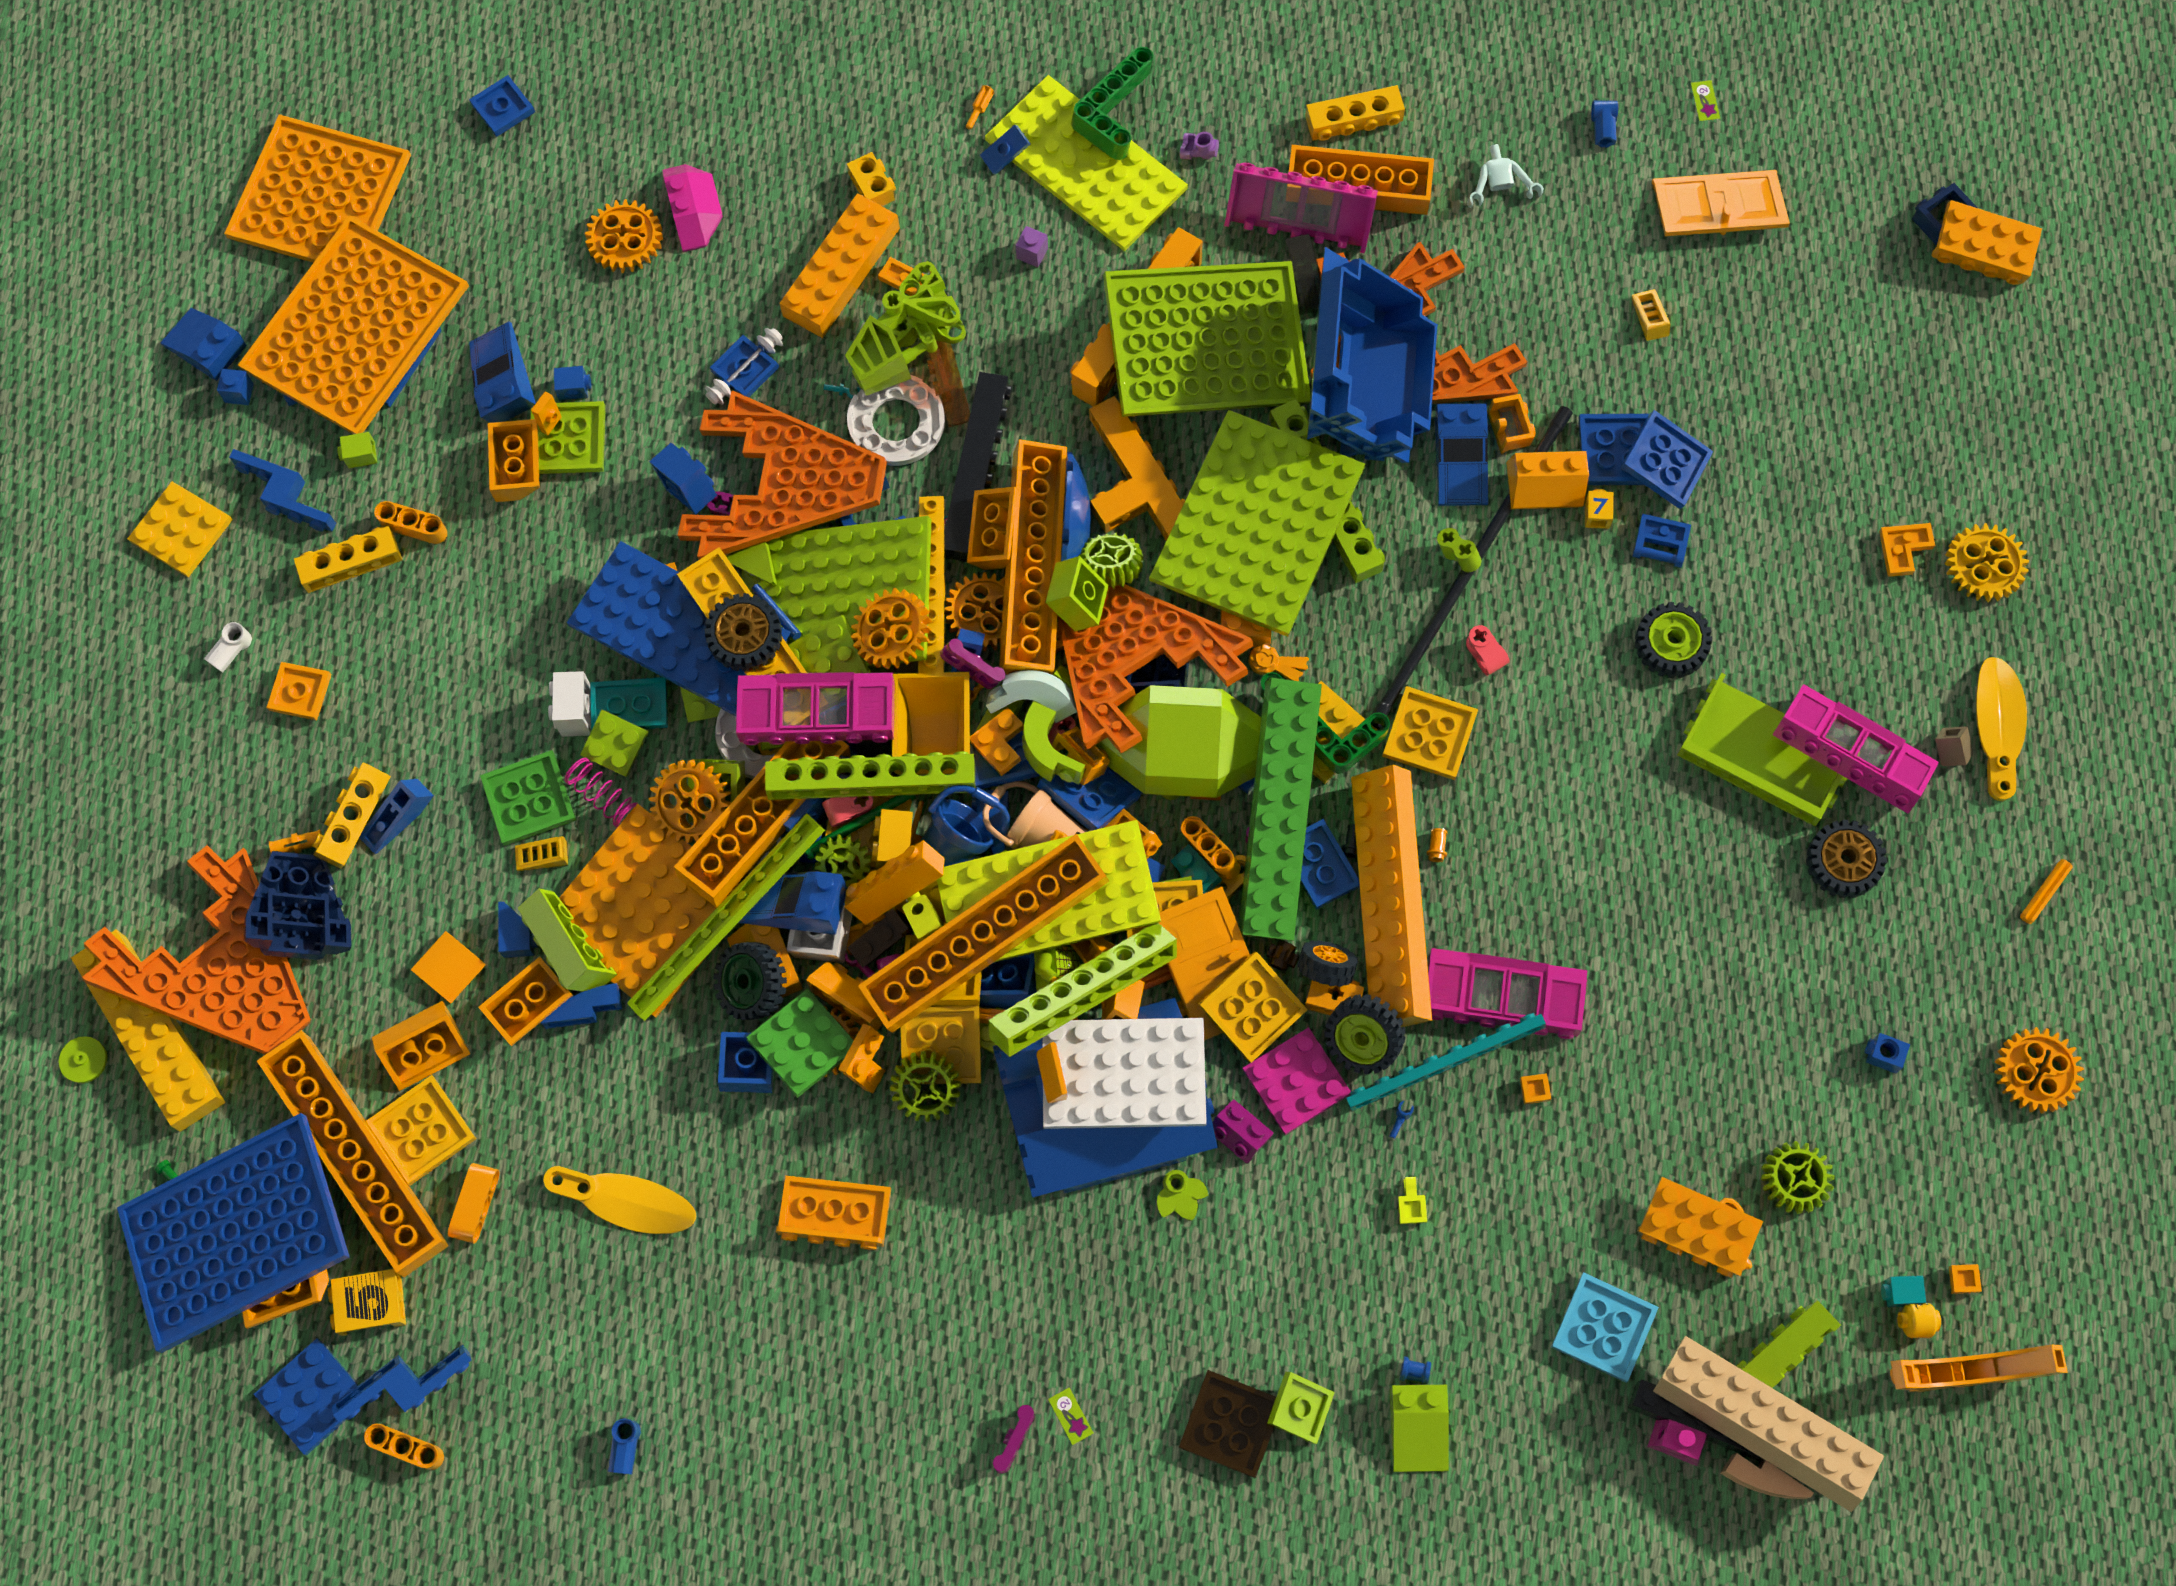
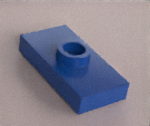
M1013 125L982 152L980 156L991 172L997 174L1030 145V142L1018 125Z
M827 798L806 799L784 823L787 833L806 813L817 822L825 811L822 802L826 801Z

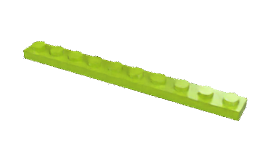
M807 813L627 1002L641 1019L645 1021L822 835L825 830Z

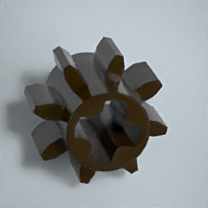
M1279 940L1277 945L1271 943L1266 955L1271 958L1269 965L1284 972L1287 971L1288 967L1294 968L1299 959V955L1295 954L1297 947L1283 940Z

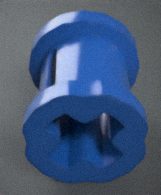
M1404 1356L1400 1381L1408 1379L1422 1382V1385H1427L1431 1362L1420 1363L1411 1361L1408 1357Z

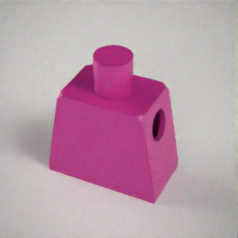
M1670 1419L1656 1420L1647 1447L1698 1466L1707 1434Z

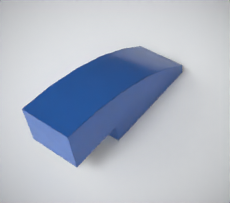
M617 983L581 992L569 998L541 1021V1024L545 1029L596 1023L597 1012L622 1009L621 989Z

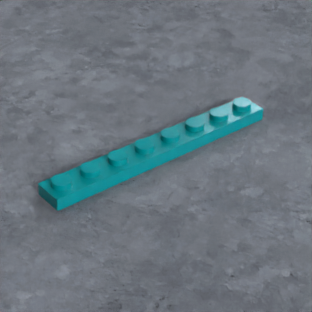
M1534 1013L1528 1014L1520 1019L1521 1023L1512 1027L1510 1024H1505L1495 1030L1496 1033L1486 1037V1034H1482L1471 1040L1472 1044L1462 1048V1045H1457L1448 1049L1447 1055L1440 1058L1434 1055L1423 1060L1424 1065L1413 1068V1066L1405 1067L1398 1071V1076L1389 1079V1076L1382 1077L1374 1082L1375 1086L1366 1090L1365 1087H1359L1351 1091V1096L1346 1098L1352 1111L1542 1030L1546 1028L1545 1020L1542 1014L1537 1016Z

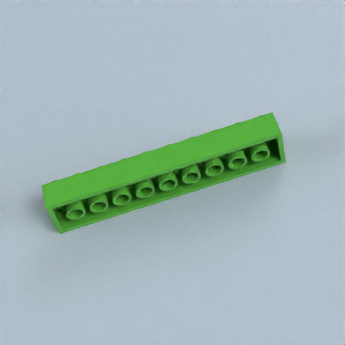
M1270 678L1265 682L1238 925L1244 937L1283 940L1286 942L1294 941L1322 684Z

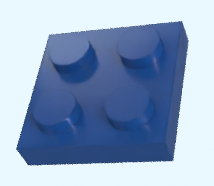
M509 75L469 99L473 108L496 137L535 113L534 107Z

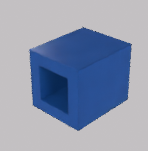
M222 369L217 392L225 403L249 405L254 383L246 371Z

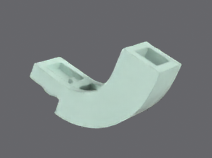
M1020 670L1005 675L1002 687L998 686L991 690L986 702V707L992 714L1017 700H1033L1056 711L1055 723L1077 712L1072 690L1059 678L1038 670Z

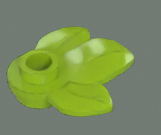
M1180 1170L1168 1172L1163 1179L1164 1189L1157 1196L1158 1211L1163 1218L1175 1211L1184 1219L1194 1220L1198 1210L1197 1200L1208 1196L1205 1184L1199 1179L1188 1178ZM1172 1180H1180L1181 1186L1173 1188L1171 1185Z

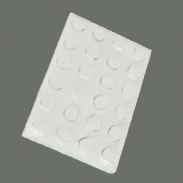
M1203 1018L1071 1020L1043 1037V1047L1051 1042H1055L1057 1045L1068 1095L1067 1100L1048 1103L1043 1086L1044 1129L1206 1126Z

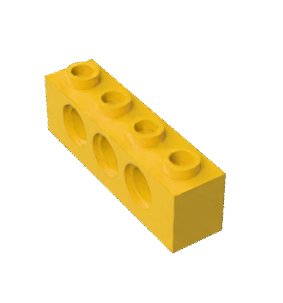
M1398 85L1307 104L1305 118L1312 141L1318 139L1324 141L1332 136L1351 135L1355 131H1371L1378 126H1394L1403 121L1405 107Z
M389 526L374 528L369 533L354 535L346 541L331 543L323 549L314 552L308 551L301 554L300 557L294 558L301 584L308 593L403 561L395 535ZM376 547L374 551L367 552L369 548ZM347 555H352L349 560L343 561ZM328 563L327 567L320 569L322 564Z
M364 762L359 768L354 766L347 779L351 781L347 790L342 789L336 800L340 804L336 812L330 811L324 822L328 826L324 835L319 833L312 847L316 848L314 856L340 869L345 865L391 777L390 775ZM358 786L366 788L368 796L366 798L358 797L355 793V788ZM350 808L354 810L356 819L347 820L343 815L344 809ZM332 832H342L345 838L344 842H335L331 836Z

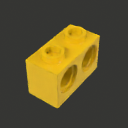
M873 152L847 163L849 177L860 195L881 206L895 200L893 192L896 190L895 184L891 177H886L883 162L880 158L876 160ZM876 189H882V190L879 191V192H875V191H874V190H876Z

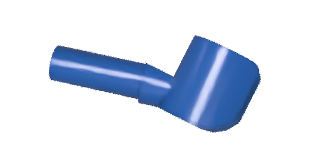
M1404 1101L1399 1103L1396 1110L1397 1119L1389 1135L1393 1139L1396 1138L1401 1125L1411 1117L1414 1110L1412 1105L1410 1112H1403L1401 1107Z

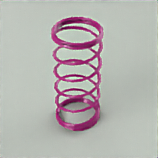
M579 759L567 771L564 778L567 785L574 784L575 792H584L585 801L594 800L593 807L597 810L603 809V816L605 818H613V825L617 828L625 814L635 807L638 802L631 803L632 797H629L621 803L614 815L606 816V807L618 799L622 793V788L617 789L609 797L605 806L596 807V799L611 787L612 780L605 782L594 798L587 799L585 797L586 791L600 780L603 772H597L590 779L584 790H577L576 783L584 778L593 767V763H590L589 759ZM586 761L584 768L579 772V774L572 780L568 781L572 772L581 763ZM600 774V776L597 778V780H596L593 784L590 785V783L593 781V779H594L597 775ZM610 782L608 787L602 793H600L601 790ZM617 792H619L618 795L609 803V801L612 799V797H613ZM629 800L625 807L621 809V807Z

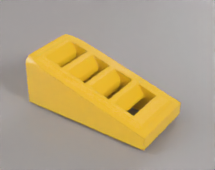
M1656 290L1633 294L1632 301L1646 340L1650 341L1669 336L1670 322ZM1651 300L1653 301L1652 303H1648V304H1644V305L1641 304L1642 302L1651 301Z
M564 836L516 845V870L524 871L568 865L566 839ZM554 847L557 848V856L553 857L552 848ZM547 848V858L543 859V849ZM533 850H537L538 860L533 861ZM523 851H528V862L523 863Z

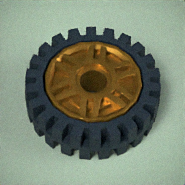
M743 593V597L735 594L732 599L724 598V603L722 604L718 602L715 605V610L710 611L709 619H706L705 622L706 642L715 659L726 668L731 667L734 671L742 669L743 672L749 671V668L759 669L758 665L763 664V666L768 664V659H773L776 656L775 651H779L780 641H782L780 620L773 607L766 600H761L759 596L753 595V597H750L749 594ZM742 629L750 630L745 636L738 635Z
M1842 820L1839 823L1835 821L1823 827L1814 836L1807 849L1806 866H1809V875L1814 877L1812 879L1813 882L1821 885V890H1828L1829 895L1835 896L1837 894L1839 898H1846L1847 896L1854 898L1865 894L1878 883L1886 869L1887 858L1885 854L1887 852L1885 847L1882 848L1881 846L1883 844L1881 838L1877 839L1875 837L1877 833L1874 830L1871 832L1867 830L1869 826L1865 824L1860 826L1858 825L1859 822L1854 820L1851 823H1848V820ZM1841 855L1848 856L1851 859V863H1845Z

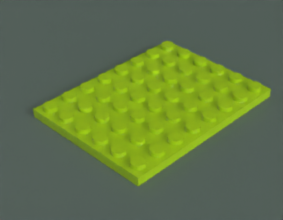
M1292 261L1104 272L1103 278L1122 417L1281 406L1297 399L1299 405L1310 403L1311 393Z
M1228 410L1154 566L1149 581L1288 637L1363 473L1365 463Z
M929 516L794 532L766 542L770 549L776 586H772L742 571L741 579L750 591L755 584H759L801 632L800 638L840 615L846 617L850 628L851 625L858 624L854 616H861L862 612L859 610V607L866 608L868 606L866 599L873 602L875 600L874 593L882 597L884 589L890 594L893 588H896L900 593L903 589L909 594L914 593L918 599L920 598L925 603L924 606L929 610L932 520ZM908 634L904 635L901 640H904ZM791 637L787 644L789 645L796 640ZM921 642L920 645L924 648V651L917 649L915 651L917 658L909 656L908 661L927 660L928 642Z

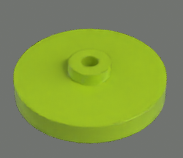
M87 1036L77 1037L69 1041L59 1056V1068L62 1074L75 1083H88L95 1080L102 1074L107 1064L105 1047L98 1040Z

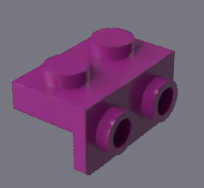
M1234 1099L1212 1122L1215 1138L1246 1164L1253 1159L1255 1154L1274 1134Z

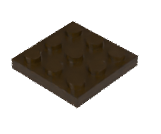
M1207 1370L1179 1449L1255 1479L1274 1426L1267 1424L1276 1396Z

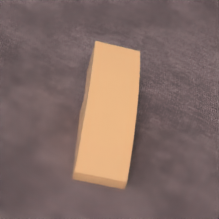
M1738 1453L1731 1455L1720 1473L1737 1484L1770 1496L1788 1499H1808L1814 1494V1492L1770 1462L1762 1461L1757 1467Z

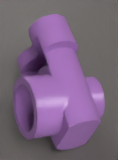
M1200 132L1197 135L1184 133L1183 144L1180 148V159L1191 160L1192 157L1210 159L1217 157L1219 140L1213 139L1212 134L1209 132Z

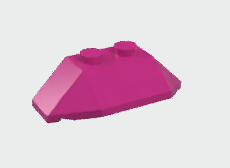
M686 164L663 169V177L683 252L706 247L723 217L712 174Z

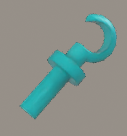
M840 383V386L824 384L823 390L839 392V396L846 393L851 399L854 396L850 394L849 388L844 387V384Z

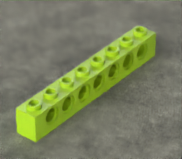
M1297 399L1270 410L1269 422L1272 427L1321 446L1319 436L1307 439L1309 423L1307 419L1309 417L1305 407H1300ZM1291 427H1298V428H1300L1301 430L1295 432V431H1292L1290 428H1291ZM1351 497L1332 540L1354 582L1358 583L1381 573L1385 557L1382 550L1375 547L1373 543L1374 536L1369 528H1365L1362 522V513L1358 507L1355 508L1353 506ZM1352 528L1355 530V533L1348 534L1344 530ZM1364 549L1367 553L1360 555L1355 550Z
M964 751L955 752L953 755L933 752L926 756L907 753L899 757H891L887 754H880L873 758L854 755L846 759L828 756L819 760L802 757L793 761L776 758L765 762V791L768 800L940 794L943 790L955 785L976 787L974 754ZM947 768L955 770L951 775L942 773ZM921 769L929 771L925 776L916 774ZM895 770L903 772L899 777L890 775ZM869 771L877 773L872 778L865 777V774ZM843 772L851 773L850 777L846 779L839 778V775ZM817 773L825 774L820 780L813 779V776ZM791 774L799 775L794 781L787 780Z
M1159 923L1143 928L1140 932L1121 941L1111 949L1102 952L1099 956L1080 965L1065 976H1061L1026 999L1017 1002L1002 1013L996 1014L988 1020L990 1039L1005 1054L1011 1057L1177 958V938Z

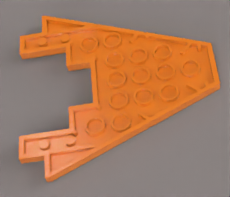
M1419 242L1389 277L1423 297L1422 315L1427 316L1435 312L1436 306L1426 291L1463 273L1465 267L1453 249L1432 259L1423 244ZM1341 335L1338 337L1336 367L1338 369L1340 358ZM1515 343L1475 364L1472 363L1461 345L1442 355H1439L1436 350L1432 404L1494 399L1518 394V389L1509 375L1526 367L1527 361ZM1313 368L1310 371L1311 377L1313 376Z
M731 391L727 410H704L700 432L703 436L745 437L742 451L744 457L765 458L758 495H734L729 516L682 514L677 536L680 541H700L697 554L700 560L718 547L726 555L880 505L887 461L885 457L738 392Z
M1124 584V587L1117 585L1114 589L1108 586L1100 623L1097 626L1075 632L1062 618L1057 616L1083 742L1087 750L1108 738L1122 754L1142 741L1139 731L1117 706L1136 695L1134 688L1125 677L1163 653L1177 668L1200 656L1227 687L1248 675L1247 667L1237 656L1253 647V641L1250 637Z
M206 845L187 860V865L220 897V899L202 912L203 917L218 933L181 963L163 946H160L140 962L104 926L84 942V947L100 963L86 973L82 979L86 984L266 1055L303 1030L311 1023V1019L287 957L266 956L261 952L260 948L252 947L244 941L245 916L259 885L246 849L242 848L224 862Z

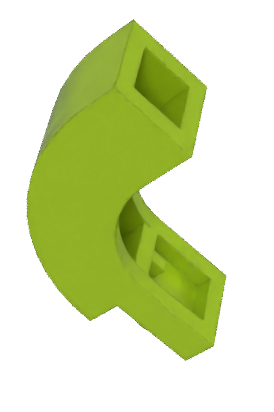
M1033 701L1025 717L1022 735V746L1027 761L1040 776L1050 782L1056 774L1066 782H1074L1079 785L1083 778L1085 764L1059 753L1048 740V734L1055 723L1056 711Z

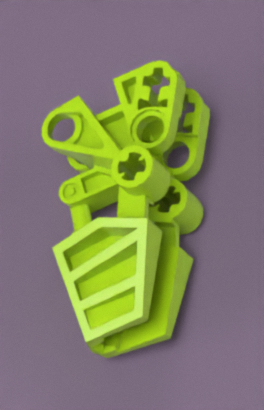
M929 261L918 263L901 283L899 291H889L883 296L882 303L885 313L878 320L871 315L868 317L845 354L847 361L853 369L852 374L866 396L910 380L911 376L907 364L917 359V356L925 351L928 353L935 352L938 349L936 341L956 344L961 342L966 336L965 327L960 320L961 314L952 296L946 295L944 291L946 289L945 284L934 264ZM930 271V275L925 274L922 277V272L928 273ZM914 287L917 289L914 295H905V291L908 288ZM952 328L961 330V334L957 337L948 335ZM917 338L920 339L921 343L917 344L913 348L909 347L903 352H901L902 347L911 346L915 343Z

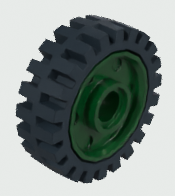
M760 942L734 944L724 950L725 954H721L718 958L721 963H716L715 966L719 973H714L713 979L718 980L717 984H713L714 990H719L716 998L717 1000H723L720 1006L722 1009H727L726 1013L733 1015V1018L741 1020L765 1018L770 1016L773 1011H776L779 1008L777 1004H781L784 999L780 995L786 992V988L782 987V984L787 983V977H782V974L786 972L785 967H779L782 963L781 958L776 957L777 952L770 949L771 947L767 944Z

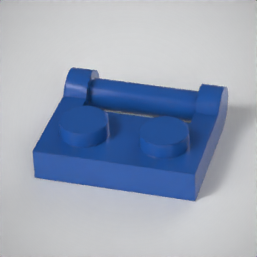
M1642 514L1632 557L1639 559L1640 557H1646L1672 563L1674 567L1682 568L1691 524ZM1644 542L1675 548L1677 549V554L1643 547Z

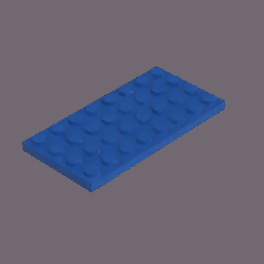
M620 541L567 621L568 626L737 717L738 676L746 674L742 669L734 671L731 667H724L712 655L705 637V622L707 618L678 578L677 574L679 572ZM781 627L782 637L788 643L791 638V632Z

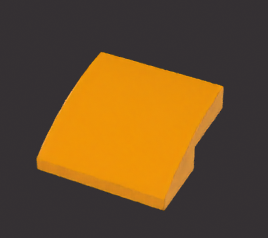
M445 931L411 968V971L451 1004L486 964Z

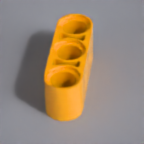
M390 501L380 502L375 507L374 514L382 527L389 526L392 532L432 544H439L447 537L446 527L442 520L434 514ZM393 513L390 518L384 519L387 514ZM416 520L412 525H407L409 521ZM433 527H438L435 532H429Z
M1190 816L1184 819L1181 824V832L1199 855L1223 879L1230 880L1237 877L1241 867L1232 851L1200 818Z
M476 1163L470 1165L449 1224L448 1237L473 1244L477 1242L499 1180L500 1171L498 1169Z
M376 1423L369 1426L365 1431L364 1440L369 1447L418 1467L435 1470L444 1461V1453L438 1446L388 1426ZM383 1430L385 1438L382 1443L376 1444L374 1440L375 1435L378 1431ZM408 1440L410 1444L409 1450L405 1454H401L399 1452V1445L402 1441ZM432 1449L435 1455L431 1463L425 1464L424 1454Z

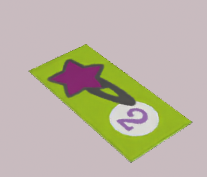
M1712 80L1692 82L1691 86L1699 121L1720 119Z
M1070 1388L1048 1399L1072 1445L1094 1434Z

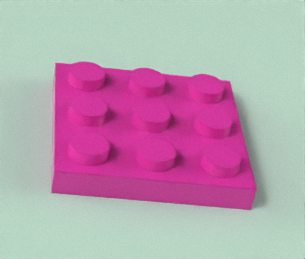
M1309 1027L1242 1069L1284 1135L1289 1134L1350 1096L1351 1092Z

